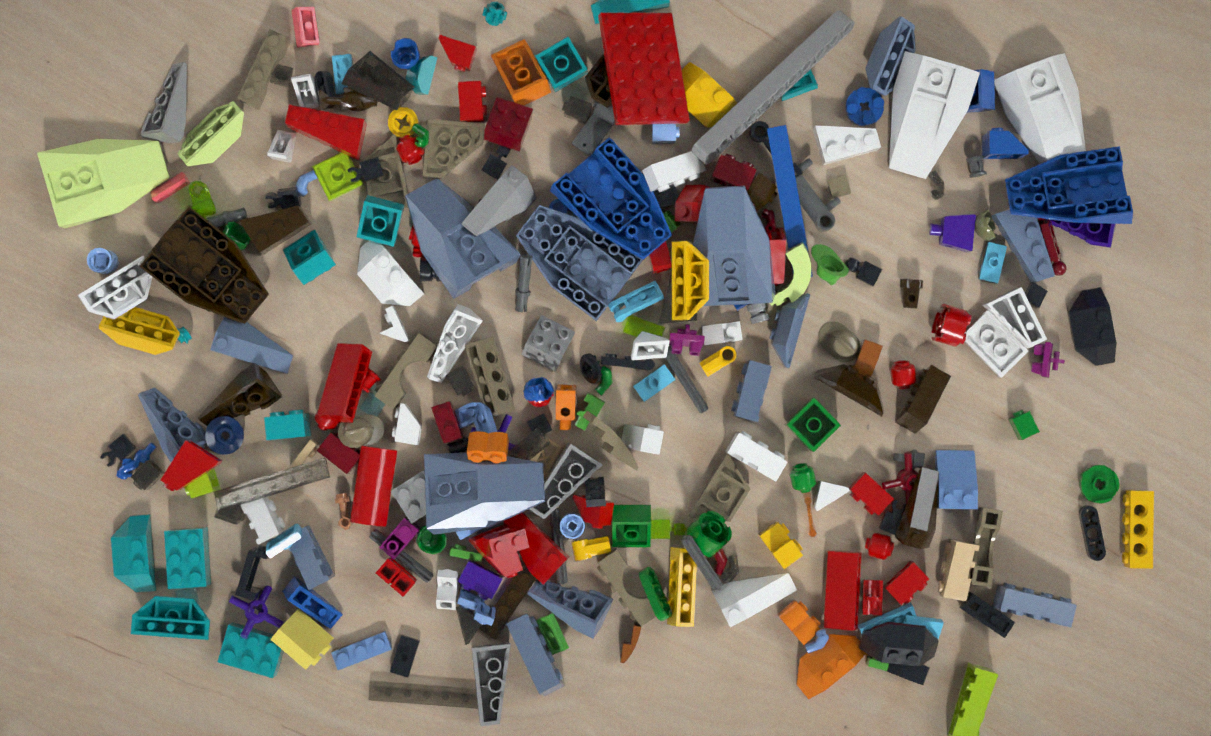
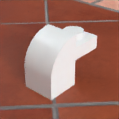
M450 569L438 570L437 609L456 610L459 580L457 571Z

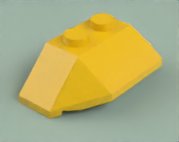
M689 62L681 70L688 111L706 128H712L737 104L736 100L708 73L692 62Z
M689 241L672 242V320H689L709 300V260Z
M133 307L115 319L103 316L98 326L102 332L117 344L154 355L173 350L180 335L179 330L175 327L169 316Z

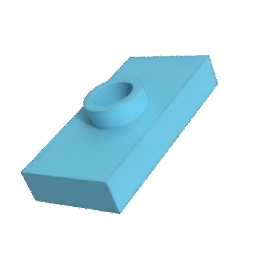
M352 55L332 56L336 95L344 94L343 88L355 87Z
M987 242L979 280L998 284L1007 246Z
M664 364L633 387L645 402L675 381V378Z
M298 523L294 524L267 542L266 554L269 558L283 549L290 548L295 541L302 537L301 526Z
M906 615L903 622L904 624L926 626L938 639L944 624L942 619Z

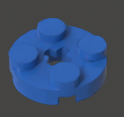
M860 87L853 91L846 100L847 117L858 126L872 125L883 114L884 100L877 91L871 88ZM866 102L870 109L863 112L861 111L860 103L864 104Z

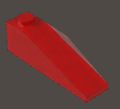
M685 185L675 202L674 221L698 223L705 188L710 187L706 185Z
M523 512L502 521L509 528L519 526L525 529L529 548L519 550V553L529 572L543 585L570 557Z

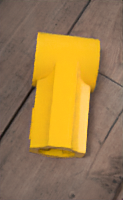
M725 346L699 362L707 377L733 362L736 358V351L731 346ZM725 349L733 351L732 359L725 360L722 357Z
M608 536L589 540L586 538L571 542L575 561L611 552Z

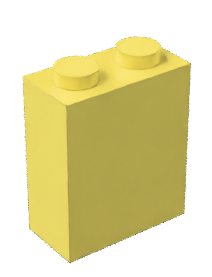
M298 608L270 640L306 670L311 664L315 666L322 658L320 656L321 653L325 655L332 647L329 644L334 638Z

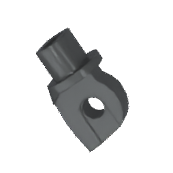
M915 449L910 451L912 452V469L924 466L925 453L917 452ZM894 453L893 460L904 462V454Z

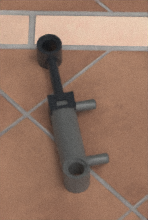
M757 121L750 129V137L754 142H763L771 153L767 132L769 125L764 121ZM760 127L764 129L765 134L757 136L755 128ZM808 158L799 165L795 162L793 166L800 205L814 222L816 229L821 232H827L835 225V217L829 211L839 205L841 200L835 197L824 205L802 175L803 171L813 164L812 160ZM827 217L829 219V226H822L820 218Z

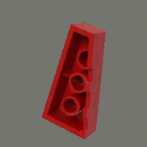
M289 104L285 124L289 129L353 157V159L360 160L367 127L365 119Z

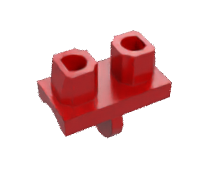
M863 579L862 615H882L883 580Z

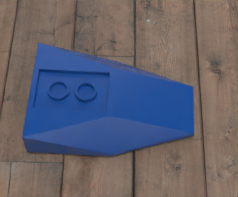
M610 137L600 144L594 153L569 174L565 173L551 186L550 191L591 230L642 260L672 236L654 192H651L645 176Z
M1120 146L1059 155L1005 179L1010 214L1073 223L1132 224L1133 208L1130 195L1127 196L1122 172L1123 160Z

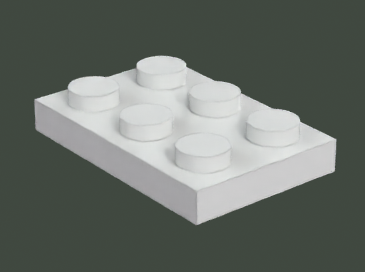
M989 310L965 331V343L999 378H1002L1028 352L1021 342Z

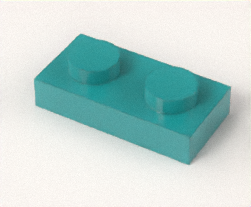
M811 69L780 97L782 101L818 88Z

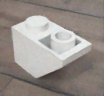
M400 403V407L396 408L395 418H398L397 426L394 425L392 437H395V442L419 445L422 425L408 405Z

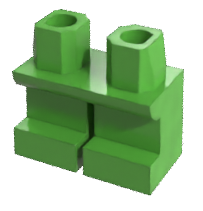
M590 393L584 399L589 404L585 410L577 412L579 418L575 423V426L584 431L589 424V421L583 418L586 411L597 417L605 401Z

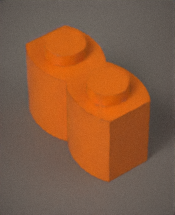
M470 432L467 446L468 460L476 463L487 460L493 463L507 461L508 434L503 432Z
M793 600L777 615L798 640L805 645L816 635L817 631L821 630L818 627L821 623L814 615L810 618L806 613L808 608L801 601L797 603V601Z

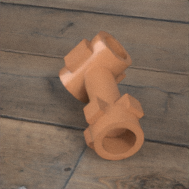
M347 493L337 494L335 504L339 503L341 513L338 525L344 528V530L350 529V526L353 524L350 522L351 517L348 514L347 502L350 501V497H348Z

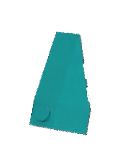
M599 0L591 5L595 24H599L598 15L600 13H646L668 8L670 0Z

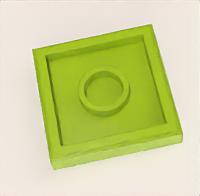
M342 152L312 166L329 201L364 185L361 179L356 183L351 182L352 178H356L357 173H349L348 169L355 167L351 157Z

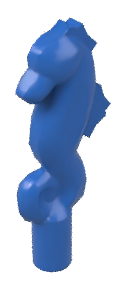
M151 442L144 450L137 451L133 460L131 458L123 459L122 466L117 471V478L125 480L128 477H133V474L128 472L138 468L140 462L147 463L150 460V454L157 446Z

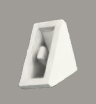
M311 74L291 77L299 106L312 109L319 107L315 78Z
M277 130L267 156L274 160L291 163L296 133Z
M642 331L633 342L631 359L666 358L670 340Z
M819 481L813 508L816 511L822 509L849 492V488Z

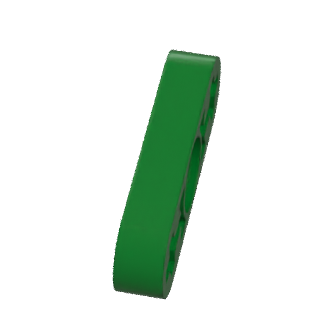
M646 567L639 572V578L655 616L660 621H664L672 616V610L655 571L651 567Z

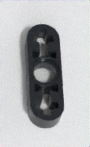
M1083 506L1079 510V520L1086 554L1090 559L1100 561L1104 559L1106 549L1098 511L1093 506ZM1087 509L1093 512V515L1090 516V521L1095 522V525H1085V523H1089L1088 517H1084ZM1090 528L1097 530V536L1093 539H1090L1087 535ZM1099 541V543H1095L1096 548L1100 550V553H1098V557L1092 554V551H1095L1094 545L1089 544V542Z

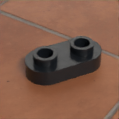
M318 71L314 81L319 103L318 91L325 92L328 97H336L331 74L328 71ZM329 104L325 109H332L335 105Z

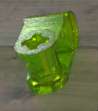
M201 181L191 182L188 190L192 207L204 217L216 214L215 205L208 186ZM197 186L203 188V190L200 191V194L195 192V190H197Z

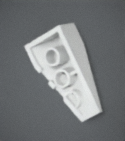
M457 304L448 318L427 375L429 379L440 383L443 382L465 349V345L469 343L483 320L470 308Z
M789 573L730 581L721 585L719 590H711L730 627L797 591Z

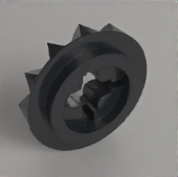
M588 353L581 357L580 370L583 377L589 383L594 384L600 381L602 367H600V361H597L596 355Z

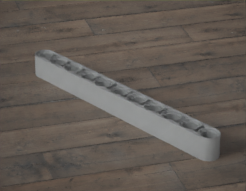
M836 11L693 145L692 153L705 164L711 163L853 29L855 22L843 12Z

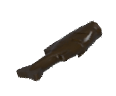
M357 87L343 88L344 95L341 97H328L325 92L318 91L319 110L325 109L330 104L341 105L340 110L349 109L361 112L371 107H377L378 103L377 95H371Z

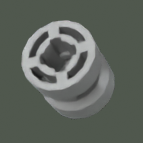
M766 303L747 306V310L751 314V324L770 319L769 314L765 311Z

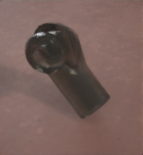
M934 170L929 173L928 177L935 185V190L931 191V196L934 200H938L945 194L944 181Z
M737 555L728 556L729 567L721 574L723 582L729 583L739 574Z

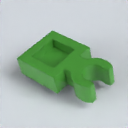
M455 544V547L450 546V556L482 562L483 556L479 552L469 551L466 549L467 546Z

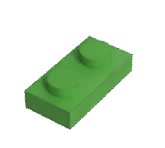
M553 613L536 620L552 655L569 648Z

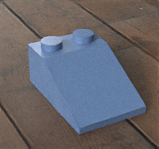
M936 450L935 470L939 471L937 508L978 509L975 451Z

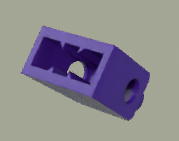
M976 214L944 216L941 219V225L930 224L929 235L940 236L939 245L963 252L973 251Z

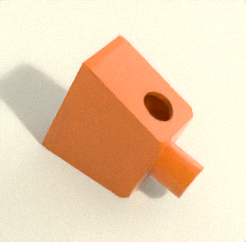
M557 384L556 420H560V430H571V420H575L576 385ZM566 407L569 409V411L565 412L563 411V408Z

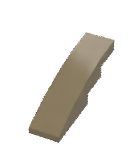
M586 411L583 418L596 426L592 433L605 441L601 448L637 471L639 467L622 439L608 425L589 411Z

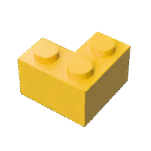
M775 522L758 535L780 566L785 569L803 556L800 552L803 548L797 540L789 538L787 534L790 532L784 523L780 525L779 522Z

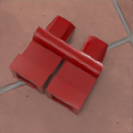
M388 558L376 571V574L387 584L391 583L390 586L402 597L405 596L417 581L412 574L392 558Z

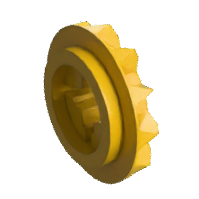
M407 107L393 110L388 118V127L397 137L412 136L414 133L412 131L413 125L419 123L415 112ZM406 117V122L410 126H403L400 130L401 124L396 119L403 120Z

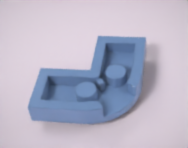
M472 402L455 410L460 428H466L475 424L476 431L486 433L497 432L492 412L484 403Z
M461 589L457 604L465 609L475 610L474 619L480 624L492 626L495 619V607L490 608L484 603V599L474 593Z

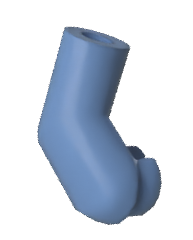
M314 170L300 176L297 180L295 187H297L298 193L302 197L308 193L306 188L308 183L317 179Z
M825 629L816 632L818 637L816 641L805 644L808 654L825 646L829 639Z

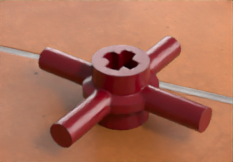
M904 452L905 469L898 472L896 479L882 482L884 490L898 486L905 491L906 505L918 472L912 469V452Z

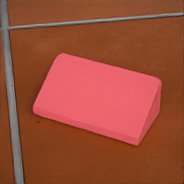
M294 8L292 10V18L297 47L319 45L315 8Z
M180 172L151 191L152 200L160 203L189 185L190 181L185 173Z

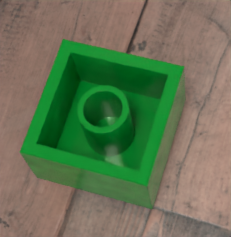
M811 398L785 423L788 429L811 452H815L841 426L815 398Z

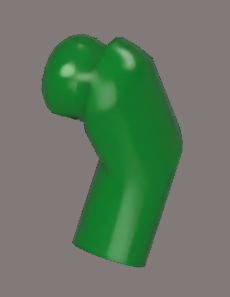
M418 123L414 124L412 131L419 135L416 137L418 142H415L418 147L424 148L429 144V131Z
M602 366L601 383L595 388L601 396L613 383L612 371L606 366Z

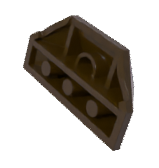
M603 54L585 76V81L591 98L608 108L612 106L605 56Z
M845 364L817 370L815 379L882 417L884 407L878 385L873 377L867 374L864 376L859 373L856 367Z

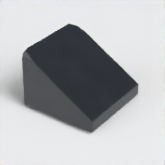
M1030 282L1025 295L1031 305L1040 308L1048 291L1038 284Z

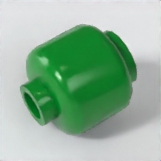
M807 463L793 466L789 473L793 489L801 493L810 492L811 488L816 485L813 467L807 465Z

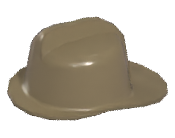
M829 322L822 326L818 338L820 344L827 352L840 362H850L857 358L861 348L860 341L848 328L839 322Z
M369 414L355 416L353 423L342 422L338 429L340 441L350 448L377 443L384 434L382 421L377 416Z

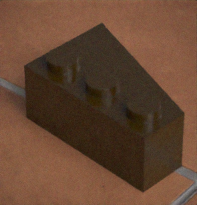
M300 206L239 220L259 253L263 255L312 225Z
M930 365L927 369L923 368L918 376L920 380L911 389V395L903 405L902 411L895 423L914 434L928 423L951 376L933 365Z

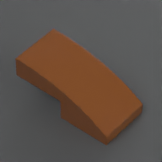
M864 339L854 367L859 370L860 374L872 376L883 345Z
M633 623L631 642L623 641L620 663H625L635 649L640 636V624L635 625Z

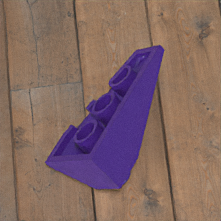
M1051 220L1053 226L1059 227L1091 245L1109 248L1112 246L1116 224L1073 223Z

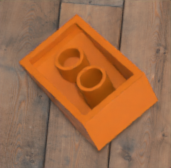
M525 39L491 55L514 103L525 106L551 93L548 81Z

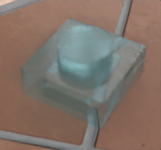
M370 392L360 409L369 415L378 417L386 404Z
M195 587L175 591L176 597L193 598L200 604Z

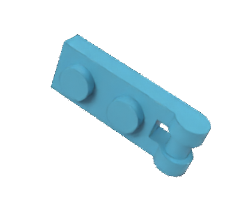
M653 281L610 302L608 307L611 312H614L616 322H622L626 317L663 300L664 295L656 281Z

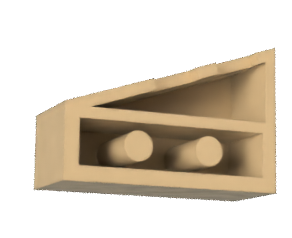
M949 539V543H946L944 553L947 554L946 562L943 561L941 573H944L943 579L939 581L938 585L940 596L962 601L967 600L972 580L970 578L971 569L975 567L976 563L973 561L974 551H979L980 545Z

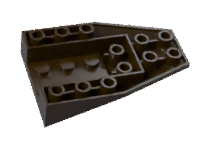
M188 204L139 263L140 268L184 302L243 324L249 320L269 295L237 244L190 204Z

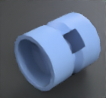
M95 248L87 256V265L94 272L111 274L118 268L119 260L113 251Z
M575 512L566 514L560 523L561 533L569 539L580 537L585 529V522L581 515Z

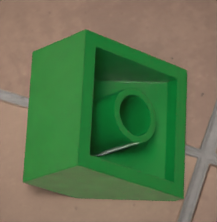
M614 505L612 515V547H651V505Z

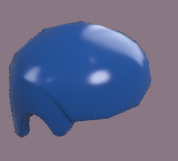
M402 38L395 42V47L391 51V58L396 67L410 69L418 63L420 53L416 42L412 39Z

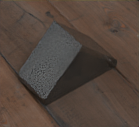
M457 605L456 610L464 642L467 645L481 624L474 619L473 611Z

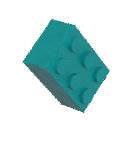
M208 527L164 531L168 589L207 587L211 585Z
M234 622L229 624L217 662L274 678L278 673L284 653L279 646L270 640L274 634L252 628L247 639H244L240 636L244 625Z

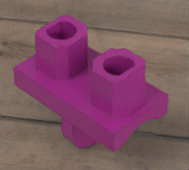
M685 324V329H677V333H670L669 345L671 353L682 354V346L689 347V355L699 356L705 336L696 335L697 330H690V324Z
M1045 342V344L1034 346V355L1043 356V363L1033 362L1031 372L1049 378L1051 363H1053L1052 370L1058 371L1059 364H1064L1065 360L1059 359V351H1054V357L1052 358L1053 343Z

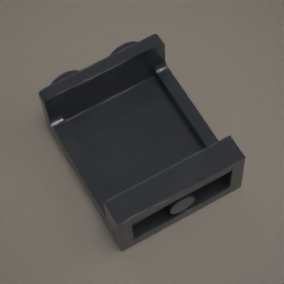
M259 545V547L248 551L235 593L236 596L253 601L260 597L263 589L252 585L260 559H269V556L266 554V546Z

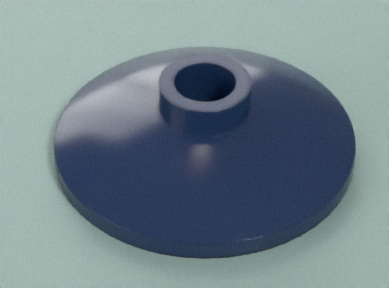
M222 416L209 423L205 431V440L208 447L215 453L228 455L241 447L244 440V431L237 420ZM223 432H228L229 437L227 439L222 437Z

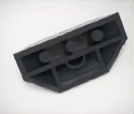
M1101 287L1083 290L1068 311L1074 349L1094 366L1115 363L1117 342L1110 305Z
M885 622L870 630H864L859 648L881 663L921 666L935 657L939 640L926 626Z

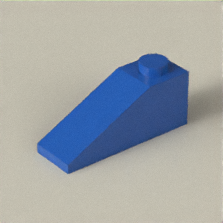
M295 576L282 590L289 602L329 629L343 615L313 589L308 590L306 584Z

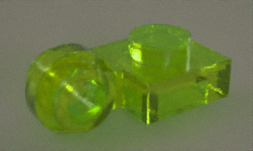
M651 519V539H670V531H674V535H685V531H687L685 523H674V527H670V519Z

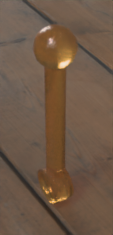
M806 497L804 502L807 504L810 525L809 535L815 537L817 532L813 526L810 505L812 500Z

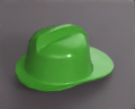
M816 244L812 247L811 255L817 262L816 272L822 280L827 281L830 285H834L840 277L848 275V267L831 248L822 244Z

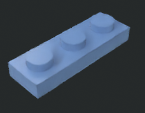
M386 631L332 651L331 654L337 670H341L390 651L392 646Z

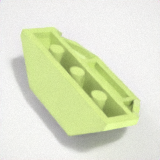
M234 101L215 108L187 134L181 150L177 153L187 166L213 163L241 136L244 112Z

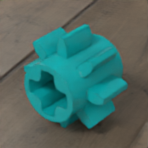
M491 2L487 4V7H484L482 15L486 17L485 21L489 25L498 26L503 23V20H506L507 12L504 11L505 7L503 4Z

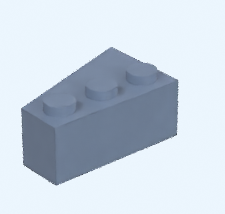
M748 360L747 364H743L741 374L744 375L743 381L738 383L736 390L739 396L737 401H733L731 411L734 412L733 416L754 422L759 421L758 415L763 405V397L772 366Z
M310 525L302 528V537L295 541L288 549L290 552L292 551L295 564L299 568L308 590L330 580L335 575Z

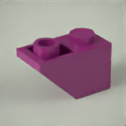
M406 516L379 548L394 560L416 536L420 527L415 523L411 524Z

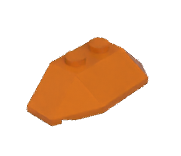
M829 634V639L822 649L809 654L806 652L800 657L796 684L808 699L826 691L859 663L866 654L859 648L860 640L854 635Z

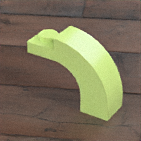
M803 242L786 251L785 254L793 266L794 275L787 286L775 292L773 303H770L771 306L774 304L777 306L787 301L786 297H789L790 301L794 302L806 290L811 278V259Z

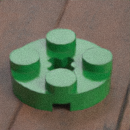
M1104 465L1091 466L1080 475V491L1085 499L1098 504L1107 503L1114 498L1119 490L1120 483L1117 474ZM1097 479L1104 482L1100 490H1098V487H1095Z

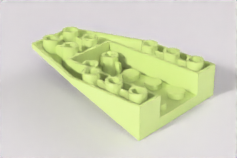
M95 139L37 153L58 226L65 229L120 213L170 178L159 141Z

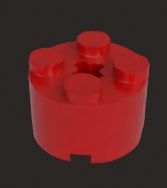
M942 304L940 308H943L941 313H936L931 333H934L935 337H931L932 340L953 347L958 346L959 343L964 344L966 340L965 330L971 322L972 315L968 314L967 310Z

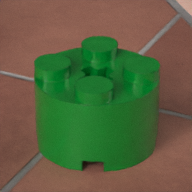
M708 511L707 513H702L689 525L687 535L692 536L703 555L712 557L731 540L732 531L730 526L727 527L725 524L726 519L722 515L714 511Z

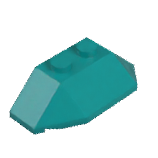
M150 514L130 516L111 536L114 576L136 593L156 591Z
M155 596L132 615L131 634L209 640L210 619L193 598Z

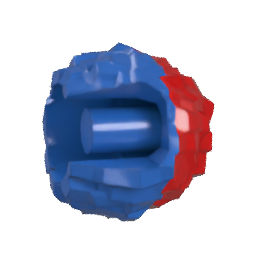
M539 377L525 383L523 390L524 398L534 407H542L550 403L552 396H554V388L551 382L544 377Z

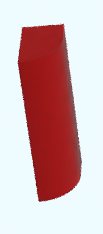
M337 343L317 415L332 421L353 423L372 356L370 349L363 344Z
M361 446L350 522L386 527L397 450Z
M828 551L824 628L850 631L858 629L862 552Z

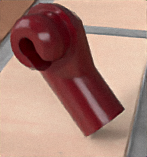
M765 208L761 217L767 219L765 229L768 233H772L775 231L776 226L775 212L772 209L768 210Z
M720 549L713 555L717 562L714 572L722 576L728 559L724 550Z

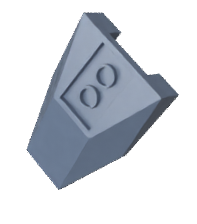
M438 178L405 196L421 252L453 299L469 291L472 284L498 269L500 272L507 269L519 259L521 254L496 227L478 236H475L465 228L462 222L475 207Z
M745 186L705 188L693 246L709 260V300L703 306L773 303L776 293L770 239Z
M541 205L536 208L516 235L527 253L533 256L532 260L549 285L596 322L643 261L591 230L579 218Z
M467 453L424 454L427 530L433 534L489 528L545 502L543 463L507 456V461L493 463L487 460L476 463L468 460Z

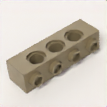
M494 337L466 344L465 349L481 402L489 407L493 417L514 411L515 407Z

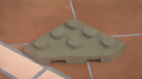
M427 119L426 129L429 131V144L425 147L423 177L443 178L471 155L484 142L485 124Z

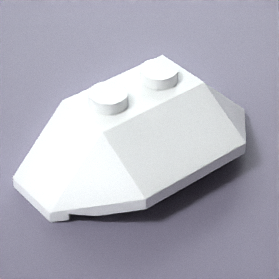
M368 241L360 248L357 275L382 304L411 306L424 295L423 291L383 244Z
M141 256L77 295L88 312L115 319L146 300L152 276L139 267V263L144 259V256Z

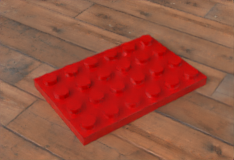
M600 13L598 18L615 125L687 124L690 119L672 13Z

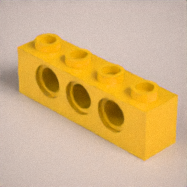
M1125 490L1122 499L1125 506V513L1122 516V522L1125 525V533L1122 534V542L1125 544L1122 562L1124 567L1153 569L1154 491ZM1136 505L1141 507V512L1138 515L1134 513ZM1139 524L1141 530L1138 534H1135L1134 527ZM1139 543L1140 551L1135 553L1133 548L1135 544Z
M671 547L668 603L672 610V616L667 619V624L678 627H694L697 565L684 547Z

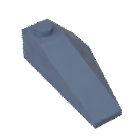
M224 317L219 325L210 349L288 374L293 359L291 353L248 322L243 324Z
M152 388L138 394L161 448L170 462L173 461L185 440H191L202 448L207 446L205 431L202 426L197 422L193 423L186 417L187 414L184 411L180 412L175 408L173 402L159 390Z
M538 579L528 591L529 596L573 629L594 639L602 627L613 602V598L595 590L587 592L578 590V587L574 586L571 589L548 581L543 585Z

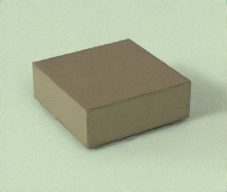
M846 175L827 180L832 199L851 194Z

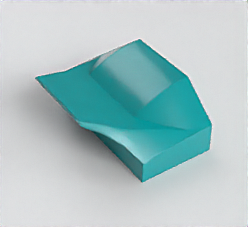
M432 55L424 56L419 59L415 66L407 69L405 83L413 89L414 93L419 95L429 94L437 57Z

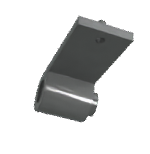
M597 101L593 104L595 109L592 116L572 142L573 146L588 156L594 153L615 123L613 107L606 108Z

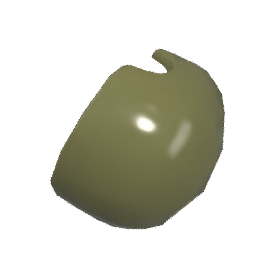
M986 210L976 216L975 232L983 240L989 241L997 236L993 232L996 230L989 210Z

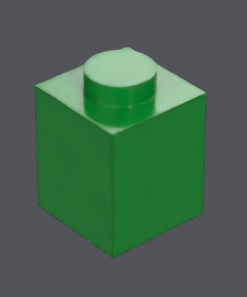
M1018 410L1012 413V418L1008 419L1018 440H1024L1040 432L1030 411Z

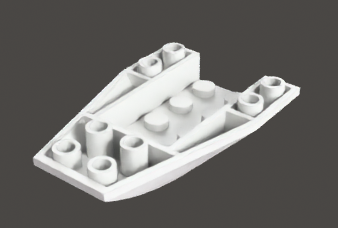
M905 51L893 88L889 155L890 169L924 179L927 178L967 113L980 72Z
M1065 53L1032 63L994 80L995 89L1006 117L1039 164L1059 155L1086 151L1079 90Z

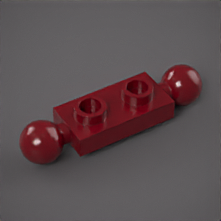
M1037 218L1042 221L1040 230L1047 245L1048 255L1051 262L1053 261L1052 268L1054 274L1062 276L1066 273L1067 266L1060 259L1061 253L1052 222L1049 219Z

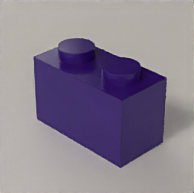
M469 560L458 582L461 583L460 587L467 591L472 589L478 592L477 596L488 600V598L492 599L503 577Z

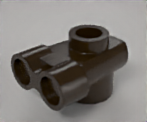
M900 279L903 308L917 309L920 289H923V280ZM909 295L914 296L915 300L913 302L908 300Z

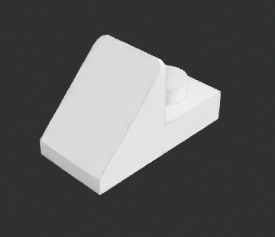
M390 306L386 308L387 314L384 316L388 324H392L393 327L380 332V334L408 343L410 339L395 307Z
M740 321L702 326V333L705 336L704 345L742 340Z

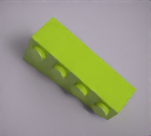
M968 662L947 736H979V728L984 720L985 711L998 677L995 671Z

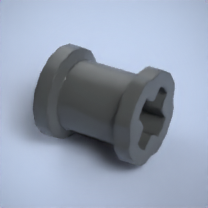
M983 155L966 159L970 167V178L987 175L983 167Z

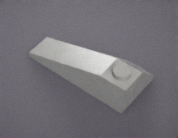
M182 62L172 65L163 83L164 91L159 97H156L154 102L157 105L152 114L148 113L140 136L166 143L180 142L183 138L186 125V63Z

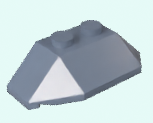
M899 16L879 34L865 68L870 88L883 96L893 91L905 51L915 53L916 50L915 25L903 17Z
M806 293L796 301L781 307V310L777 309L774 321H777L776 328H772L769 339L772 340L771 345L784 368H790L811 294Z

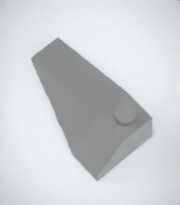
M511 165L465 218L462 225L475 236H478L494 228L497 224L503 221L506 222L511 217L525 212L537 198L527 176Z

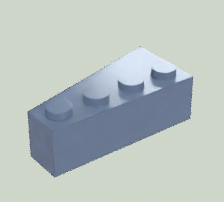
M1010 209L991 216L998 226L1001 235L1009 244L1012 253L1017 257L1030 282H1038L1055 276L1037 218L1010 214Z
M1005 582L1004 586L997 585L992 607L999 611L1010 612L1019 616L1026 615L1033 619H1043L1046 622L1072 627L1077 607L1076 604L1071 603L1072 599L1061 596L1060 600L1052 598L1053 594L1041 592V595L1034 594L1033 589L1025 587L1022 590L1015 589L1016 585Z
M525 614L507 623L506 625L538 693L546 696L564 687L563 676L553 663L555 660L552 653L547 651L545 647L547 643L542 633L539 634L536 629L538 624L534 616L530 617V615Z

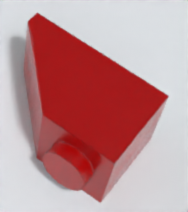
M439 34L438 39L454 69L460 72H465V70L471 71L477 52L476 46Z
M573 495V500L584 522L590 523L593 528L600 529L603 526L611 525L614 502L606 500V506L586 507V495Z

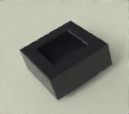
M544 413L527 421L535 439L552 431Z

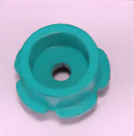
M182 326L178 329L180 332L178 341L181 344L183 342L188 344L192 337L185 327Z

